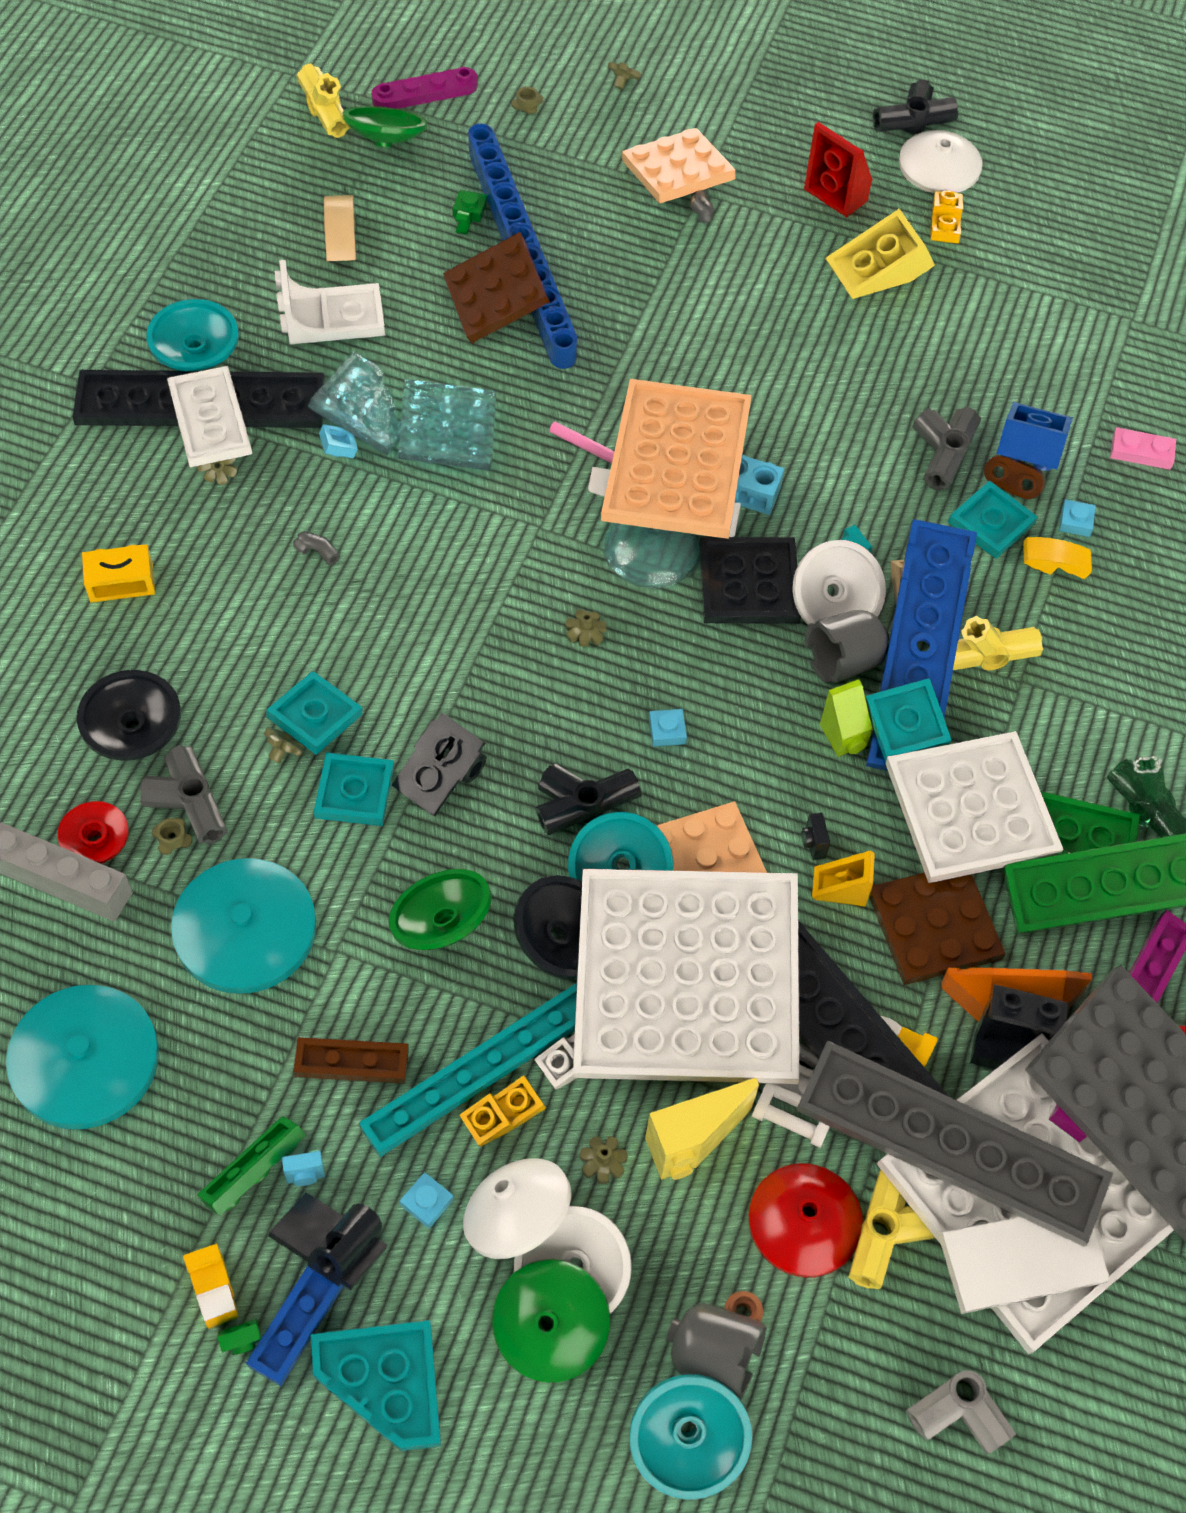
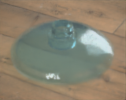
M613 523L605 538V556L611 569L623 580L640 587L662 588L680 582L691 573L699 556V540L697 534Z

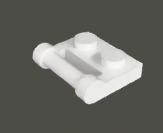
M799 1065V1084L766 1083L752 1117L763 1121V1119L769 1120L810 1139V1144L821 1148L830 1126L821 1122L816 1126L770 1105L772 1098L775 1097L798 1107L813 1073V1070Z

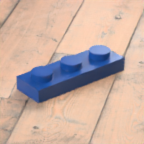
M307 1266L247 1360V1367L281 1387L311 1340V1334L316 1332L344 1286L342 1284L340 1287Z

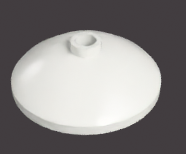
M930 130L914 135L904 143L899 155V167L910 183L924 191L934 193L935 191L951 190L959 193L973 186L978 180L982 170V158L977 148L963 136L945 130Z
M833 540L817 545L802 558L794 575V602L800 616L808 625L819 619L853 610L869 611L878 617L885 601V578L878 561L867 549L851 541ZM829 585H832L834 588L833 596H830L827 592Z
M523 1159L500 1167L481 1182L468 1202L463 1219L466 1239L479 1254L494 1259L512 1258L531 1251L548 1239L563 1221L571 1200V1187L568 1178L559 1166L544 1159Z
M569 1206L563 1221L548 1239L531 1251L515 1257L514 1273L523 1266L539 1260L558 1259L570 1262L574 1257L580 1258L583 1262V1269L595 1278L604 1291L610 1313H612L623 1300L631 1279L632 1262L628 1244L618 1227L605 1215L590 1208ZM545 1315L542 1317L543 1320L554 1325L553 1319L550 1316Z

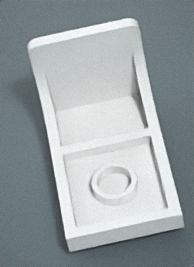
M279 260L280 270L275 271L276 288L282 289V292L277 293L279 312L285 311V314H280L282 333L288 332L290 344L385 336L379 283L317 289L307 288L295 283L288 275L286 260Z

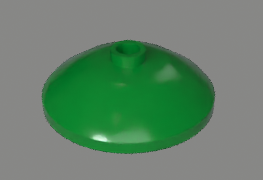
M357 106L343 111V120L347 126L361 137L375 141V145L378 147L388 148L392 146V143L406 142L419 136L427 129V120L424 117L405 110L379 106Z
M450 869L431 874L414 883L396 900L389 914L390 931L398 943L411 949L436 950L455 944L471 934L485 918L492 901L490 887L483 876L467 869Z
M545 1259L523 1266L506 1280L494 1303L492 1328L499 1351L516 1371L536 1381L557 1383L581 1375L598 1360L606 1346L610 1333V1309L604 1291L591 1274L568 1261ZM547 1315L553 1319L554 1326L552 1330L548 1331L542 1328L540 1321L543 1316Z

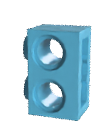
M742 454L735 503H741L742 507L770 515L781 489L785 468L746 457Z

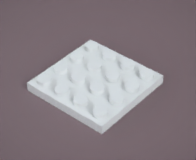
M1016 731L887 757L885 764L928 883L1004 868V865L1014 862L1061 855L1063 847Z

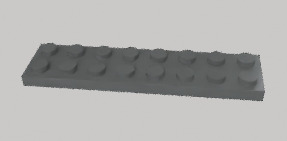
M828 1040L796 1111L1083 1247L1089 1242L1113 1173Z

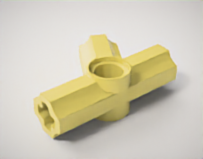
M312 63L302 66L300 72L297 73V79L306 95L307 104L312 116H318L328 135H332L335 138L344 136L350 127L343 120L344 110L341 107L339 98L341 86L338 78L330 76L329 73L322 74L320 68L313 66Z
M978 616L966 620V625L961 630L964 639H958L953 670L981 666L984 670L990 671L999 669L1012 660L1041 656L1043 651L1041 633L1035 627L1001 632L998 628L993 627L988 619H981Z
M882 1170L879 1171L848 1276L855 1284L867 1289H881L895 1244L935 1238L911 1206H905L906 1200ZM879 1222L883 1224L888 1230V1235L876 1232L872 1223Z

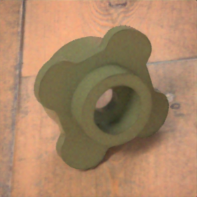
M522 87L517 91V99L512 101V107L528 114H534L537 112L538 105L543 103V96L533 87Z
M182 818L165 819L153 828L152 835L159 841L158 850L161 854L169 855L174 849L180 847L187 848L191 845L192 837L186 833V823ZM175 834V837L169 838V835Z

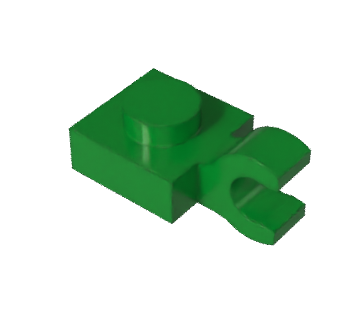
M459 190L453 206V217L458 222L456 233L467 235L472 221L481 222L487 206L486 194Z

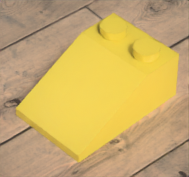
M900 209L826 257L827 262L852 299L909 283L935 266L927 247Z
M757 1078L649 1114L645 1139L661 1180L668 1177L677 1180L690 1175L693 1169L744 1119L753 1107L759 1087Z

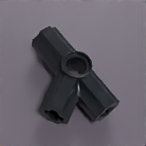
M919 79L917 82L911 83L906 104L878 107L873 110V127L877 133L903 129L907 133L919 134L924 131L925 126L957 121L959 114L958 103L954 97L932 100L934 88L929 84L928 80Z
M554 764L548 766L538 783V789L553 798V800L538 805L535 809L543 831L547 835H551L579 822L589 823L593 819L604 815V812L641 797L642 792L633 770L631 771L629 768L599 781L582 780L559 765ZM585 800H594V801H595V802L590 803V804L583 803V801H585Z

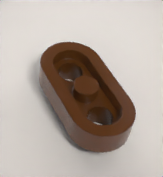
M999 454L993 456L984 468L987 481H991L1000 489L1023 499L1037 497L1046 485L1045 475L1040 469ZM996 466L1004 469V476L996 475ZM1030 479L1033 482V488H1025L1023 480Z

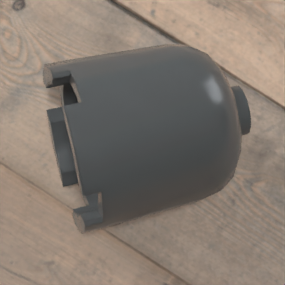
M853 610L819 619L816 622L810 623L805 632L806 648L812 647L815 661L810 662L811 667L816 675L826 684L830 682L838 683L870 671L881 665L887 655L888 630L878 617L869 611Z
M700 1303L693 1305L685 1312L681 1320L674 1318L667 1334L666 1340L673 1343L671 1348L673 1366L681 1375L697 1374L714 1378L728 1386L742 1400L753 1376V1373L746 1371L752 1354L757 1356L761 1354L767 1326L760 1323L759 1320L713 1304Z

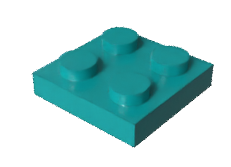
M988 481L950 515L948 523L955 528L977 532L975 544L997 559L1035 525L1038 516L994 483Z
M314 671L310 672L266 709V718L315 755L321 752L362 716V706Z
M930 678L865 696L870 720L885 762L889 756L944 746L952 741Z
M326 752L314 807L315 819L383 826L394 771V760Z

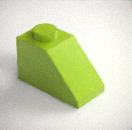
M859 679L828 691L820 726L837 757L847 753L856 754L861 752L868 745L872 732L864 690Z

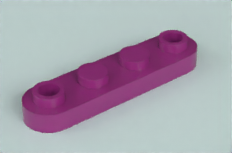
M460 67L376 85L371 91L373 106L400 109L472 94L478 88V75L471 68Z

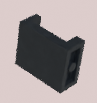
M994 984L974 1033L970 1063L996 1070L1040 1034H1043L1050 1041L1066 1023L1068 1002Z

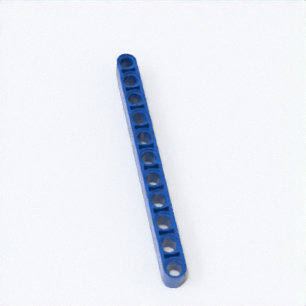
M475 124L468 131L469 157L482 190L487 195V202L502 240L504 241L519 232L522 234L550 303L531 312L550 362L560 369L570 368L577 360V335L495 133L487 124Z

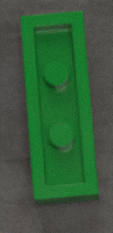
M281 1116L203 1188L197 1196L205 1206L219 1216L222 1215L225 1211L234 1208L239 1203L241 1196L250 1187L264 1180L269 1174L270 1169L282 1157L293 1153L298 1143L306 1134L298 1124Z

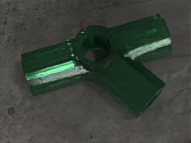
M1155 756L1139 757L1135 761L1125 759L1109 772L1107 779L1128 801L1129 811L1140 814L1139 825L1143 827L1150 826L1160 838L1186 834V819L1176 809L1175 798L1165 786L1163 761Z

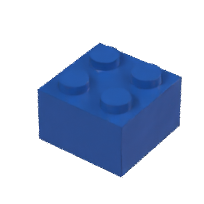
M1013 402L1006 418L996 454L1033 463V466L1040 470L1049 471L1051 468L1057 470L1073 417Z

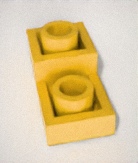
M951 190L934 192L930 240L959 244L963 194H958Z
M1027 537L1023 541L1024 563L1033 569H1038L1051 575L1057 568H1060L1082 579H1085L1092 573L1091 549L1053 538Z
M523 1075L495 1096L488 1094L459 1116L477 1144L481 1147L522 1125L546 1109L528 1079Z

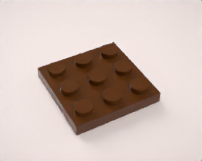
M520 232L443 273L466 337L471 344L550 303L525 239Z
M924 872L872 886L869 899L903 985L945 975L948 968L968 969L1003 960L1006 953L972 874L928 883Z

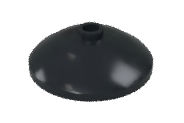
M124 670L101 678L86 691L77 710L78 729L87 746L103 757L120 761L141 759L162 749L175 735L181 720V706L174 688L162 677L143 670ZM131 725H138L135 728L128 729Z
M547 876L528 886L516 903L513 922L518 943L533 964L550 975L564 979H577L582 882L568 876ZM551 931L557 935L558 940L553 937Z

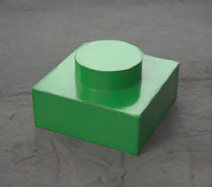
M257 1318L218 1331L217 1338L221 1352L231 1350L232 1355H238L255 1348L254 1341L261 1339Z

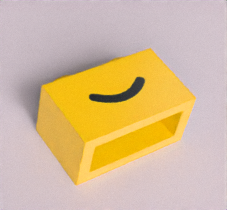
M148 544L82 552L84 586L90 603L155 594L153 562Z

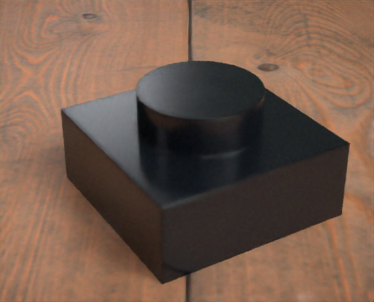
M823 812L809 814L806 828H802L801 831L804 848L810 849L812 860L826 859L831 842Z

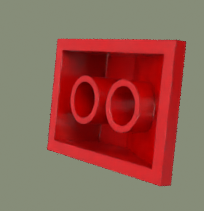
M817 122L814 125L804 190L848 218L868 201L872 184L869 167L863 150L820 122Z

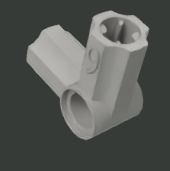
M973 1371L957 1373L946 1383L906 1410L910 1422L925 1441H928L956 1420L962 1418L986 1455L1016 1435L986 1391V1384L983 1378ZM958 1381H964L972 1387L974 1397L971 1402H965L958 1397L956 1393Z

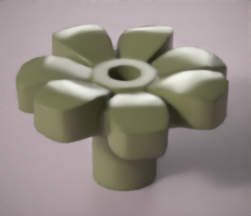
M614 62L608 63L607 69L612 70L616 75L613 85L615 88L624 90L626 80L640 79L641 72L628 68V64L621 62L619 64Z
M236 458L197 466L198 471H206L204 479L207 482H213L216 477L219 485L226 484L228 476L234 477L238 470L236 466L231 464L235 462Z
M582 609L575 612V619L568 618L565 626L568 630V640L572 643L579 640V645L582 647H588L590 640L594 645L601 644L603 642V635L601 633L607 631L606 622L600 621V615L597 612L593 611L590 613Z
M266 728L264 735L269 738L268 742L274 746L268 756L271 760L280 763L285 753H294L299 757L302 755L304 745L294 740L286 732L283 734L278 729Z
M596 1136L589 1140L590 1148L584 1147L581 1149V1161L588 1162L582 1167L585 1177L591 1178L597 1174V1182L599 1184H607L610 1174L614 1178H620L624 1174V1167L621 1164L627 1162L628 1155L624 1149L616 1150L618 1147V1140L610 1136L603 1144L601 1138Z

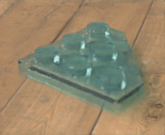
M353 352L311 398L308 408L387 456L402 439L405 431L402 422L397 421L394 411L396 407L389 389H385L382 383L383 374L380 367L356 352Z

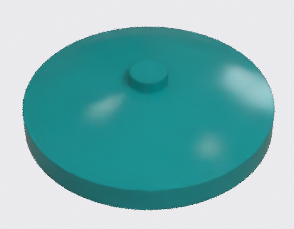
M243 858L229 860L205 870L184 889L175 905L172 916V940L184 968L202 984L227 993L244 994L259 992L287 979L305 961L313 946L316 934L315 909L305 885L285 867L262 859Z
M101 985L69 987L59 990L39 1001L24 1015L16 1026L7 1050L6 1067L8 1079L20 1103L40 1121L64 1129L98 1127L124 1115L147 1092L158 1066V1038L146 1011L127 994Z

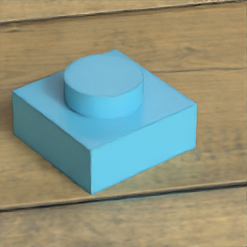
M323 424L319 436L324 453L335 457L354 458L358 448L352 429Z
M1065 499L1061 510L1059 531L1090 537L1093 531L1096 505Z
M683 709L649 712L653 747L686 744L687 735Z
M320 1151L282 1157L283 1172L287 1184L294 1183L296 1186H307L314 1184L319 1178H325L324 1163Z
M424 1172L399 1202L401 1207L430 1229L454 1201V1195Z

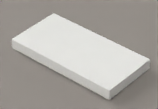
M228 366L167 378L189 467L252 454Z
M1022 1217L943 1232L939 1235L961 1314L1110 1281L1094 1228L1089 1242L1084 1247Z

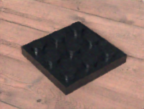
M700 537L703 623L800 624L801 616L796 608L793 597V579L797 569L795 537H729V539Z

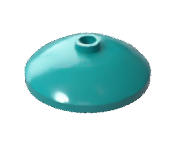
M188 299L172 303L161 309L150 321L146 338L151 354L161 364L180 371H201L220 364L232 354L238 343L239 331L234 316L222 305L209 300Z
M613 812L593 819L577 834L569 852L568 872L569 877L582 882L583 869L621 870L618 867V861L622 857L627 858L630 862L628 870L673 871V854L667 838L653 822L634 813Z
M697 1374L679 1375L660 1382L641 1399L634 1411L630 1424V1448L637 1469L643 1478L655 1489L675 1498L701 1499L724 1490L741 1474L751 1452L752 1428L743 1403L728 1386L708 1376ZM685 1422H693L695 1424V1428L691 1432L681 1430Z

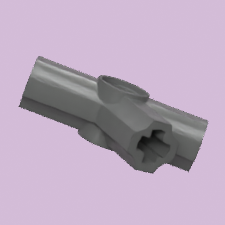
M969 407L957 409L950 424L935 410L930 408L921 412L920 416L914 420L913 428L936 451L923 478L929 485V488L937 491L949 488L958 467L963 463L965 453L980 424L981 417L978 416L976 410Z
M180 745L170 749V752L164 756V760L171 777L146 776L145 779H142L140 788L142 806L184 809L200 844L208 843L210 845L220 841L228 831L192 746ZM200 792V794H198V795H196V796H191V795H193L194 793Z

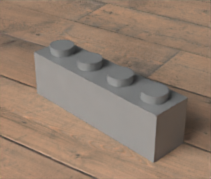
M0 823V874L111 921H116L133 893L126 874L7 824Z

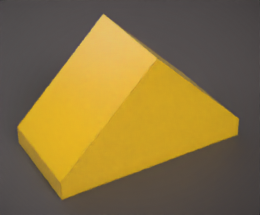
M870 850L815 866L812 898L817 901L866 906L873 886L875 853Z

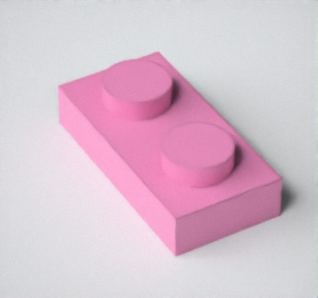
M1116 427L1112 438L1110 458L1171 470L1175 460L1176 439Z

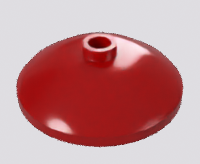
M798 1163L773 1171L759 1184L750 1203L748 1223L755 1246L771 1265L793 1276L813 1278L838 1270L852 1257L861 1235L863 1215L855 1193L839 1175L822 1166ZM811 1207L816 1215L808 1217L803 1213L802 1208Z

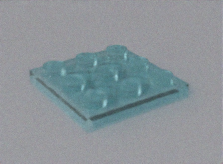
M405 379L397 459L490 471L496 391Z

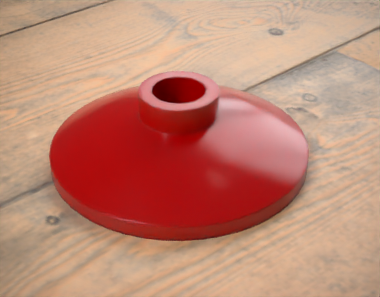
M91 801L74 807L63 817L58 827L57 839L60 847L101 864L114 858L124 848L129 836V826L125 815L116 806L107 802ZM93 836H101V838L96 841H90V839Z

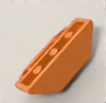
M948 968L941 985L942 989L979 1022L994 984L1068 1002L1069 1009L1088 988L1092 981V973L1013 968Z

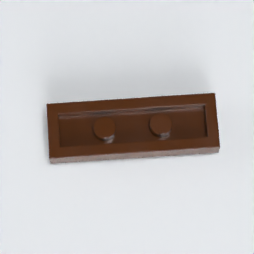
M298 1037L293 1069L294 1077L406 1084L409 1044Z

